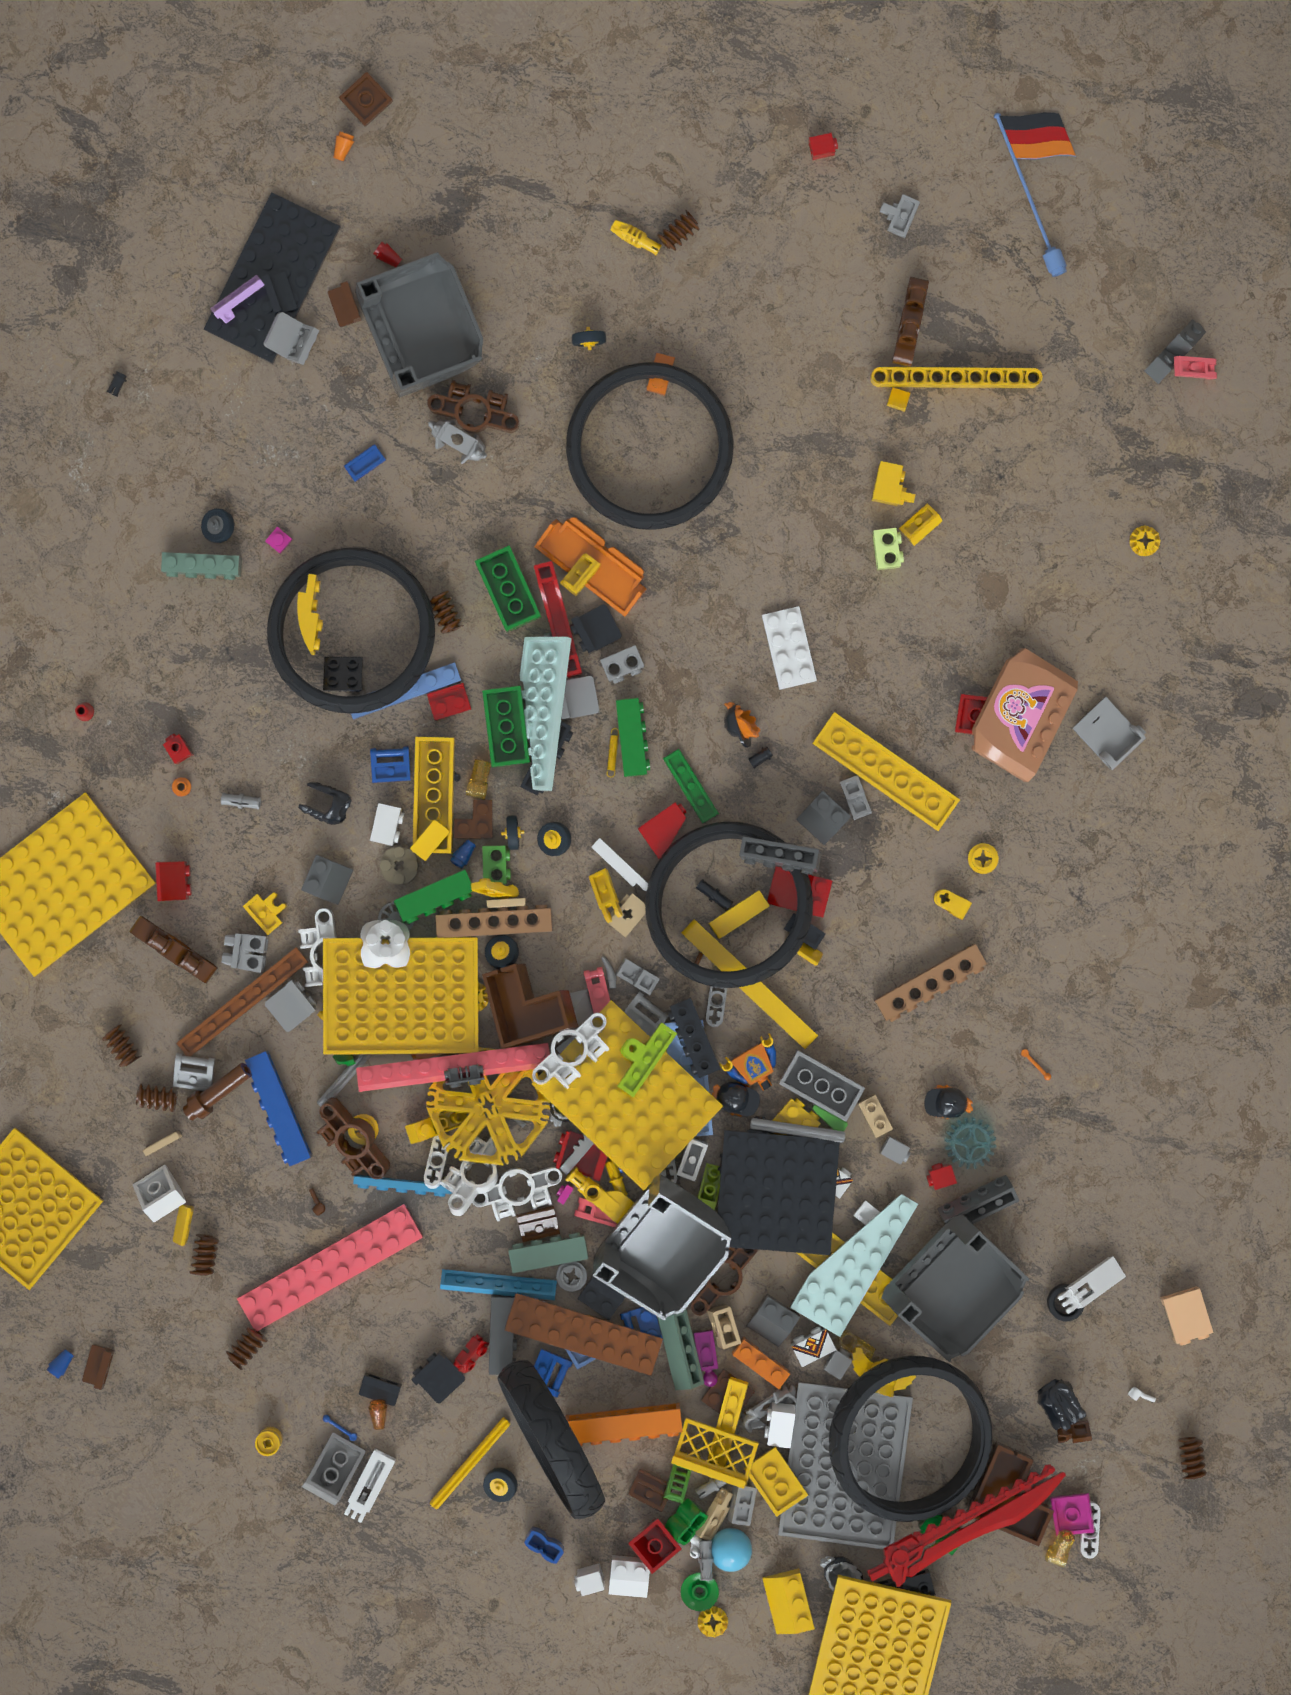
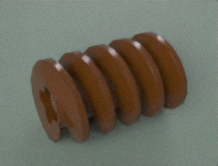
M685 210L686 215L680 214L681 221L674 219L675 226L672 224L668 225L670 231L662 230L664 236L657 234V237L667 249L671 248L676 251L675 244L682 246L681 238L687 241V233L693 236V228L698 231L700 230L697 221L687 210Z
M448 590L433 596L430 600L431 606H434L432 608L433 613H437L434 616L435 620L441 619L437 624L438 627L444 626L440 631L442 634L453 632L464 626L458 625L461 618H455L458 611H451L455 604H448L452 600L451 597H445L449 592Z
M120 1024L107 1032L102 1040H109V1043L106 1045L107 1048L114 1047L110 1053H118L115 1060H122L119 1067H124L135 1062L142 1055L135 1056L138 1049L131 1050L134 1043L127 1044L130 1036L123 1037L126 1030L119 1031L118 1029L122 1025Z
M140 1083L136 1095V1105L139 1102L140 1108H144L146 1104L148 1109H151L154 1105L155 1110H159L162 1105L163 1111H166L169 1107L170 1111L174 1112L178 1091L174 1093L171 1087L169 1092H166L165 1086L159 1091L158 1085L151 1090L150 1084L147 1085L146 1089H143V1084Z
M196 1234V1236L200 1237V1240H196L194 1243L199 1245V1247L193 1248V1251L197 1252L198 1255H194L192 1258L197 1260V1262L191 1263L190 1266L194 1267L195 1270L189 1271V1273L208 1276L214 1273V1270L210 1267L215 1266V1262L212 1259H215L217 1255L213 1252L217 1251L218 1247L213 1244H218L219 1239L206 1234Z
M247 1327L246 1330L249 1334H241L244 1340H236L239 1346L231 1345L233 1352L226 1351L228 1359L240 1370H243L241 1365L246 1366L248 1364L246 1359L251 1360L253 1358L251 1353H258L256 1347H263L261 1341H268L256 1329L252 1330Z
M1197 1437L1178 1439L1179 1442L1184 1443L1179 1449L1185 1450L1184 1453L1180 1454V1457L1186 1458V1460L1181 1462V1465L1187 1466V1468L1181 1471L1188 1474L1182 1478L1198 1479L1205 1476L1207 1472L1203 1468H1205L1206 1464L1201 1462L1205 1459V1456L1201 1454L1204 1448L1200 1447L1203 1441Z

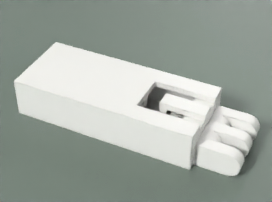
M599 838L592 848L632 886L637 883L643 890L647 891L648 883Z
M1114 1256L1108 1257L1065 1288L1066 1291L1060 1294L1058 1299L1067 1298L1061 1304L1063 1307L1070 1304L1071 1306L1066 1309L1067 1314L1071 1313L1076 1308H1083L1126 1276ZM1085 1283H1088V1287L1091 1288L1090 1291H1087L1086 1288H1083L1080 1292L1077 1290Z
M376 1448L374 1449L348 1500L349 1505L344 1513L348 1516L352 1509L354 1512L351 1518L355 1519L357 1513H360L358 1522H362L366 1512H370L396 1461L395 1458ZM364 1486L372 1490L367 1501H364L368 1494L366 1492H363L361 1497L358 1498Z

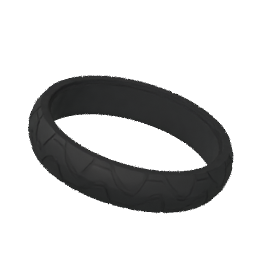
M643 362L623 366L596 381L581 397L575 407L566 437V454L569 470L573 481L585 500L611 521L643 530L673 527L701 513L713 502L723 488L733 459V432L727 412L717 395L706 383L692 373L673 365L657 362ZM649 378L667 380L685 388L696 396L712 417L719 443L716 467L702 491L686 504L662 513L633 512L609 501L591 482L581 456V440L584 426L596 404L610 391L623 384Z
M341 548L326 551L308 559L294 569L284 580L270 608L267 623V641L277 672L289 688L299 697L316 707L328 711L348 714L364 713L393 703L415 685L427 667L433 651L435 619L430 600L423 586L405 566L393 558L373 550ZM343 566H364L389 575L409 593L418 611L419 639L410 663L393 682L369 694L338 696L313 687L293 669L284 647V621L293 598L308 582L309 574L319 575L327 570Z
M729 821L716 822L686 833L664 852L657 862L648 883L645 901L646 920L656 948L662 957L679 973L707 986L718 988L744 987L773 976L784 968L797 954L811 925L813 892L808 874L801 873L799 869H794L790 873L797 890L795 921L781 947L763 962L738 971L711 970L685 958L670 942L662 920V897L670 874L687 854L706 843L722 839L742 840L743 837L787 844L772 832L752 824Z
M902 1356L882 1362L855 1380L841 1398L840 1404L836 1407L829 1431V1455L834 1473L849 1498L867 1512L878 1517L898 1522H913L929 1519L946 1512L963 1500L975 1487L989 1460L992 1446V1422L985 1399L978 1387L964 1372L947 1362L925 1356ZM928 1375L954 1384L966 1399L972 1418L970 1448L964 1463L956 1475L938 1491L912 1501L884 1500L862 1489L851 1470L848 1442L853 1422L859 1410L870 1396L886 1384L908 1376Z
M518 1360L510 1363L503 1368L497 1379L530 1448L570 1515L574 1519H585L593 1516L604 1505L605 1497L573 1430L529 1360Z

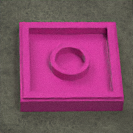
M1089 1493L1050 1498L1051 1506L1054 1510L1053 1519L1056 1536L1095 1532Z

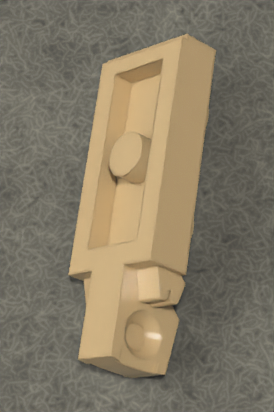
M721 1487L716 1494L717 1497L714 1498L711 1506L708 1508L706 1522L695 1533L698 1537L712 1540L730 1509L728 1505L733 1493Z

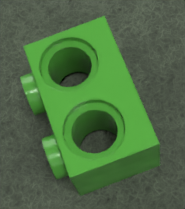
M482 846L483 878L491 879V882L507 884V880H511V870L507 869V861H510V850L506 849V846ZM494 850H499L502 853V858L499 861H494L491 857ZM499 869L502 871V878L500 880L492 878L493 870Z

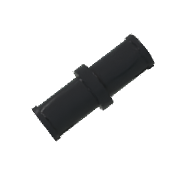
M704 879L695 888L707 896L710 902L714 901L725 911L733 903V901L720 893V889H715Z

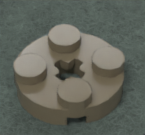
M400 846L387 850L382 856L380 863L383 877L388 882L397 885L412 881L417 875L419 866L417 856L413 851ZM396 861L404 862L403 870H395Z

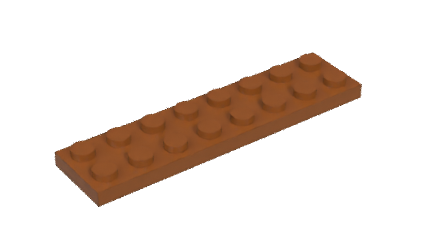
M520 1293L515 1294L504 1329L511 1333L650 1376L652 1375L663 1341L661 1337Z

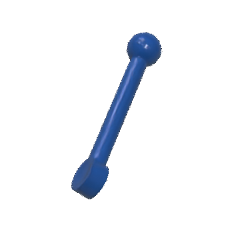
M329 1415L323 1416L324 1422H329L348 1435L351 1441L357 1439L356 1433H350L331 1420Z

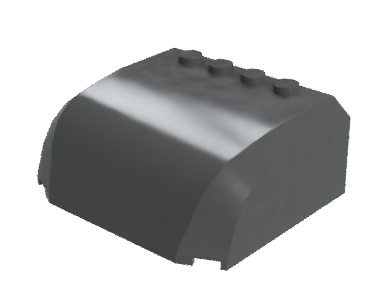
M438 252L357 282L355 293L358 303L399 398L461 374L482 360L483 336L454 266L444 260Z
M660 1174L653 1179L652 1183L643 1191L602 1242L594 1256L592 1276L662 1320H666L668 1316L682 1313L728 1258L731 1235L727 1225L715 1210Z
M961 1214L951 1218L885 1287L882 1299L948 1362H951V1359L954 1357L967 1355L1019 1302L1024 1294V1285L1026 1281H1029V1278Z

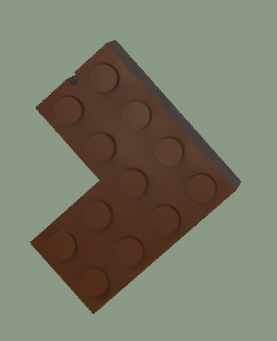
M513 964L501 968V970L482 974L501 1049L520 1046L558 1034L564 1030L579 1027L569 990H559L534 998L526 964Z
M996 1441L966 1511L969 1510L972 1502L978 1501V1503L982 1504L987 1494H993L996 1497L1001 1487L1007 1486L1011 1489L1016 1479H1022L1025 1482L1033 1464V1458L1016 1449L1013 1451L1011 1447ZM1017 1493L1016 1495L1010 1497L1009 1499L1003 1501L1002 1503L996 1505L995 1507L989 1509L988 1511L982 1513L974 1519L977 1520L981 1518L982 1516L988 1514L994 1509L1021 1495V1493ZM1041 1503L1017 1523L1000 1528L999 1530L1039 1546L1054 1510L1051 1506Z

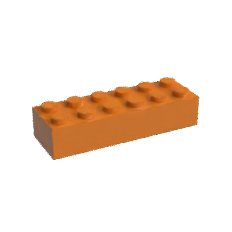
M680 1403L565 1415L581 1446H583V1443L589 1442L591 1445L602 1444V1441L610 1440V1443L621 1442V1439L629 1438V1441H636L644 1436H648L649 1439L659 1438L662 1434L673 1437L683 1432Z

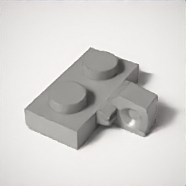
M902 194L898 204L893 203L891 206L883 203L879 212L888 215L887 220L891 221L887 231L905 238L920 202Z

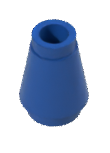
M466 840L451 855L450 861L455 866L463 869L464 866H467L476 845Z
M64 1349L63 1352L48 1364L49 1367L46 1370L59 1379L61 1375L64 1376L74 1355Z

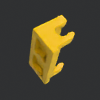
M585 553L560 584L577 596L597 572L601 564Z

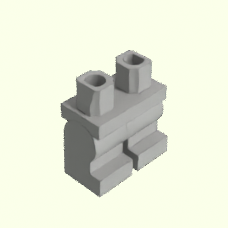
M242 933L225 935L224 945L234 947L233 954L223 953L222 963L231 965V968L264 973L266 956L256 955L254 952L267 953L269 936Z

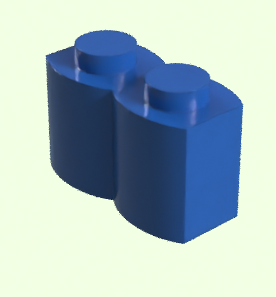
M532 1526L525 1537V1545L531 1551L541 1553L542 1557L550 1563L557 1564L564 1553L563 1544L555 1538L548 1537L546 1532L538 1527Z

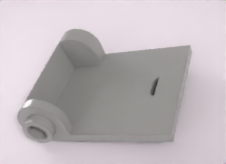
M1104 697L1072 727L1079 737L1111 770L1117 767L1146 739L1144 729L1139 725H1132L1107 697Z

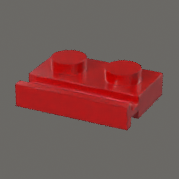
M464 683L427 694L435 721L472 710Z

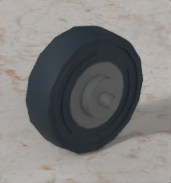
M214 508L209 510L202 519V534L211 542H225L234 532V519L224 509Z

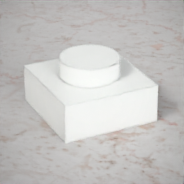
M865 1200L854 1213V1216L866 1225L880 1211Z

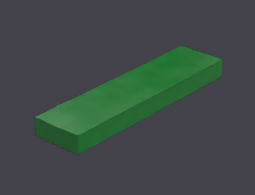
M680 749L664 757V762L702 824L718 815V811Z

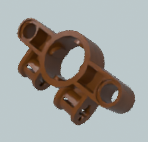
M910 277L892 363L909 367L912 365L929 280Z
M452 380L447 397L434 394L427 400V405L432 413L456 419L459 426L469 433H479L487 427L507 433H514L519 429L518 417L512 413L505 412L508 394L506 393L502 395L489 389L487 399L480 395L470 394L471 384L464 385L456 383V380ZM434 400L442 402L441 407L437 409L432 408L431 404ZM469 401L477 404L483 403L488 410L487 413L485 412L484 422L479 426L465 425L460 420V414H462L464 409L462 406ZM508 419L516 421V425L513 428L506 427L505 423Z
M141 915L129 931L163 957L206 984L218 969L217 966L192 950L181 940Z
M337 1098L327 1099L319 1110L326 1124L318 1129L316 1133L325 1139L328 1147L335 1143L337 1150L345 1156L341 1163L349 1168L352 1176L365 1169L373 1179H381L390 1169V1162L374 1143L375 1132L373 1127L364 1119L353 1118ZM327 1106H330L333 1109V1112L330 1111ZM349 1128L359 1130L366 1139V1145H363L360 1149L351 1147L348 1141L345 1140L344 1133ZM376 1165L380 1166L382 1170H379Z
M729 1247L728 1258L724 1263H728L729 1267L738 1271L737 1282L734 1281L730 1287L732 1288L722 1290L719 1289L717 1284L714 1282L712 1284L709 1280L691 1301L692 1312L695 1315H704L720 1296H728L735 1293L742 1284L743 1268L758 1250L753 1249L751 1252H747L743 1248ZM697 1301H702L705 1304L702 1310L694 1308V1304Z

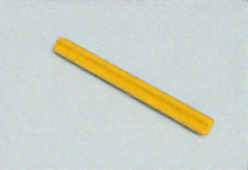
M503 1417L430 1501V1505L437 1510L506 1431L510 1426L508 1419Z

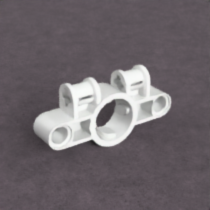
M322 908L316 912V928L298 930L302 943L300 949L311 948L310 960L313 967L303 968L306 976L305 987L323 985V967L317 962L318 953H316V950L323 942V938H337L334 914L328 908ZM323 911L329 914L327 922L320 920V914Z
M594 1013L578 1029L564 1030L558 1033L552 1041L551 1054L533 1070V1081L536 1084L543 1085L554 1076L568 1089L569 1085L577 1077H581V1074L574 1067L580 1065L585 1060L586 1055L596 1063L598 1061L597 1058L601 1054L610 1050L598 1036L606 1026L605 1016L601 1013ZM600 1018L603 1021V1025L595 1027L592 1024V1020ZM567 1035L575 1036L578 1043L583 1044L584 1049L583 1055H579L574 1060L575 1062L571 1063L562 1061L563 1058L555 1053L556 1042H561L564 1039L563 1036ZM537 1071H544L547 1077L544 1080H538L535 1076Z
M477 1137L469 1147L470 1152L473 1154L492 1156L496 1153V1147L491 1137L487 1143ZM463 1161L460 1170L452 1166L449 1168V1173L444 1180L440 1181V1184L452 1192L448 1205L453 1215H463L477 1194L486 1193L495 1186L498 1179L497 1165L483 1163L493 1170L492 1175H489L487 1182L483 1184H475V1182L468 1181L465 1178L466 1171L470 1170L472 1164L477 1162ZM455 1202L463 1203L460 1208L453 1207Z
M556 1166L531 1173L523 1168H511L502 1175L500 1181L490 1191L483 1193L486 1198L484 1202L480 1203L474 1199L472 1203L476 1207L492 1204L497 1222L504 1217L516 1216L514 1206L523 1205L531 1200L534 1210L548 1204L551 1206L553 1204L548 1187L560 1183L563 1176L562 1171L557 1169ZM550 1171H557L559 1178L553 1181L548 1177ZM520 1173L528 1178L527 1183L529 1187L531 1186V1192L526 1198L519 1197L517 1200H513L506 1195L507 1191L506 1187L503 1186V1182L508 1175L512 1177Z

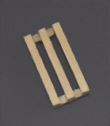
M526 898L487 900L488 908L526 905Z
M177 1130L143 1149L145 1156H148L181 1138L182 1135Z

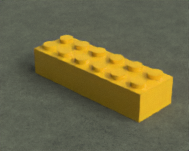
M415 737L413 844L431 822L436 819L450 832L433 853L452 854L455 738Z

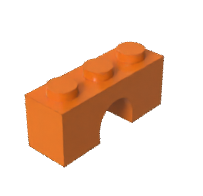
M744 1336L741 1339V1344L736 1345L732 1351L734 1357L778 1389L781 1388L790 1375V1371L775 1359L769 1358Z

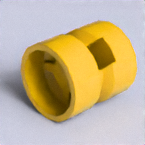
M275 1427L264 1428L255 1440V1448L258 1453L263 1456L275 1454L282 1445L283 1437L281 1432Z

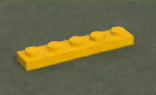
M730 1377L716 1428L735 1434L749 1382ZM714 1434V1437H713V1441L717 1440V1437H716L715 1434ZM729 1437L722 1440L727 1450L732 1447L733 1439ZM719 1442L711 1445L715 1456L724 1452ZM725 1454L716 1458L719 1465H727L728 1459Z

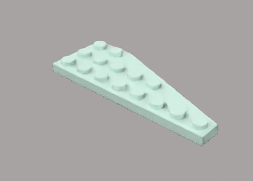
M569 637L524 638L520 681L524 685L522 698H525L526 702L524 716L527 738L530 739L531 746L528 748V752L532 756V767L530 769L533 790L552 791L571 645V638Z
M902 1194L895 1198L884 1210L871 1219L868 1224L856 1232L829 1258L824 1260L821 1265L809 1273L790 1308L840 1337L918 1203Z

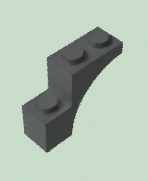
M1192 319L1145 369V372L1157 384L1174 368V357L1185 356L1206 333L1201 324Z

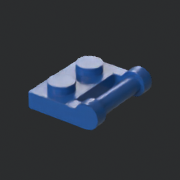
M403 746L401 749H370L372 783L411 781L409 746ZM403 756L404 762L377 763V758Z
M643 1307L620 1313L621 1320L624 1321L626 1327L634 1329L631 1317L636 1316L642 1332L662 1338L657 1316Z
M541 1348L534 1367L546 1386L556 1362L562 1364L552 1388L548 1387L554 1397H558L561 1384L568 1368L572 1366L573 1362Z

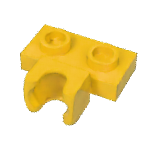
M273 892L265 900L259 894H256L243 906L267 935L271 934L283 923L277 915L287 907L286 904H281L278 907L274 905V899L278 896L276 892Z

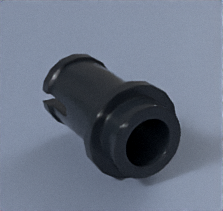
M116 371L112 375L114 377L106 392L118 397L124 381H127V376Z
M762 747L761 751L748 758V760L755 769L766 760H771L773 754L768 747Z

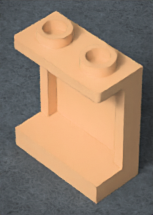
M1195 1286L1160 1297L1174 1336L1173 1340L1176 1344L1186 1345L1191 1343L1192 1339H1206L1209 1337V1334L1214 1333L1199 1287Z

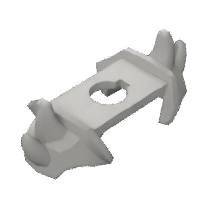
M440 419L438 422H428L429 427L432 429L431 434L436 439L435 448H442L445 445L444 443L463 453L461 464L467 460L479 461L487 457L486 447L479 438V435L475 434L473 438L453 426L456 424L454 420ZM453 434H461L463 436V443L455 445L451 436Z
M783 1384L781 1386L782 1391L776 1389L771 1396L752 1409H746V1414L741 1411L740 1417L743 1422L738 1421V1425L750 1433L753 1429L765 1427L766 1424L761 1422L760 1419L767 1414L768 1409L772 1408V1402L776 1404H792L797 1402L794 1386L791 1385L789 1390ZM771 1403L767 1409H762L764 1405Z

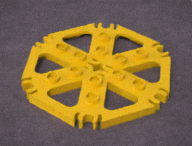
M478 1047V1052L497 1050L491 1048ZM534 1069L501 1073L491 1086L485 1075V1080H481V1084L469 1085L472 1093L446 1091L443 1089L445 1081L433 1082L429 1087V1090L433 1091H429L428 1096H432L435 1099L432 1102L426 1101L428 1106L426 1109L443 1149L450 1143L446 1147V1152L455 1148L457 1152L454 1158H458L460 1153H463L459 1158L460 1161L503 1166L502 1157H504L506 1164H509L507 1159L509 1155H513L515 1160H518L516 1151L519 1152L522 1158L548 1124V1121L542 1120H549V1116L543 1115L542 1111L550 1110V1106L546 1105L550 1104V1102L536 1088L535 1090L538 1094L536 1101L507 1097L522 1078L528 1077L532 1083L534 1082L532 1078ZM484 1097L489 1103L494 1104L491 1106L492 1115L490 1110H488L487 1108H483L485 1106ZM442 1111L469 1114L452 1136L445 1133L439 1119V1114ZM505 1118L531 1121L534 1124V1129L523 1143L517 1144L513 1139ZM485 1126L496 1147V1153L492 1156L473 1154L469 1150L470 1145Z

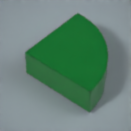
M353 1054L333 1056L338 1065L346 1064L351 1066L356 1064Z

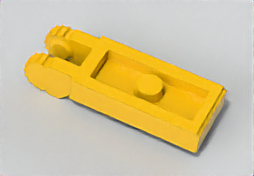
M604 868L590 875L589 880L599 909L602 910L606 922L612 921V916L608 910L611 906L614 909L615 915L618 918L622 917V910L618 904L619 901L608 870Z
M482 878L479 879V882L471 883V890L473 892L490 897L508 899L509 897L514 898L519 895V890L516 886H504L502 882H491V879Z

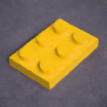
M776 1446L753 1461L749 1478L776 1517L808 1496V1493Z

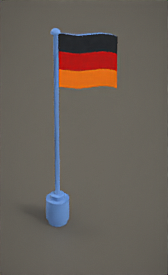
M1043 112L1024 116H1001L1000 113H995L994 118L997 119L1048 248L1042 257L1052 277L1059 276L1067 272V264L1061 249L1051 247L1017 159H1041L1060 155L1076 157L1059 113Z

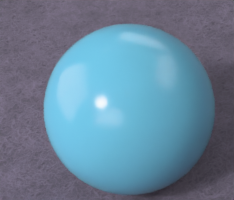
M725 1528L717 1532L712 1538L713 1563L719 1569L735 1572L744 1568L750 1561L752 1544L749 1537L743 1531L736 1528Z

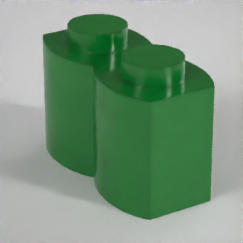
M688 1498L679 1505L677 1512L669 1517L664 1527L678 1543L685 1546L694 1537L696 1531L706 1522L708 1515L696 1502Z

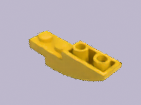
M314 574L308 575L306 593L298 592L297 613L301 634L311 655H315L316 650L320 648L318 632L322 631L323 620L320 619V615L313 613L318 608V600H315L316 592H320L321 581H318L317 575Z

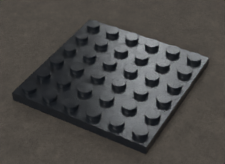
M724 1130L717 1214L723 1219L730 1232L731 1241L729 1247L830 1255L840 1142L792 1135Z

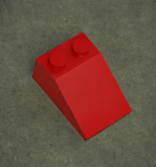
M961 694L955 732L972 735V728L988 697Z
M187 861L155 862L157 901L189 900V896L192 895L191 884H188L191 868L190 865H187Z
M776 866L767 902L770 905L797 911V890L790 871ZM808 874L813 892V916L823 918L833 881Z

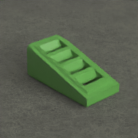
M813 1104V1110L833 1130L845 1131L848 1122Z
M673 1464L663 1498L683 1503L692 1470ZM677 1467L687 1470L686 1474L676 1471ZM675 1474L685 1477L684 1481L674 1478ZM673 1482L682 1484V1488L672 1485ZM671 1489L679 1491L680 1495L671 1493Z

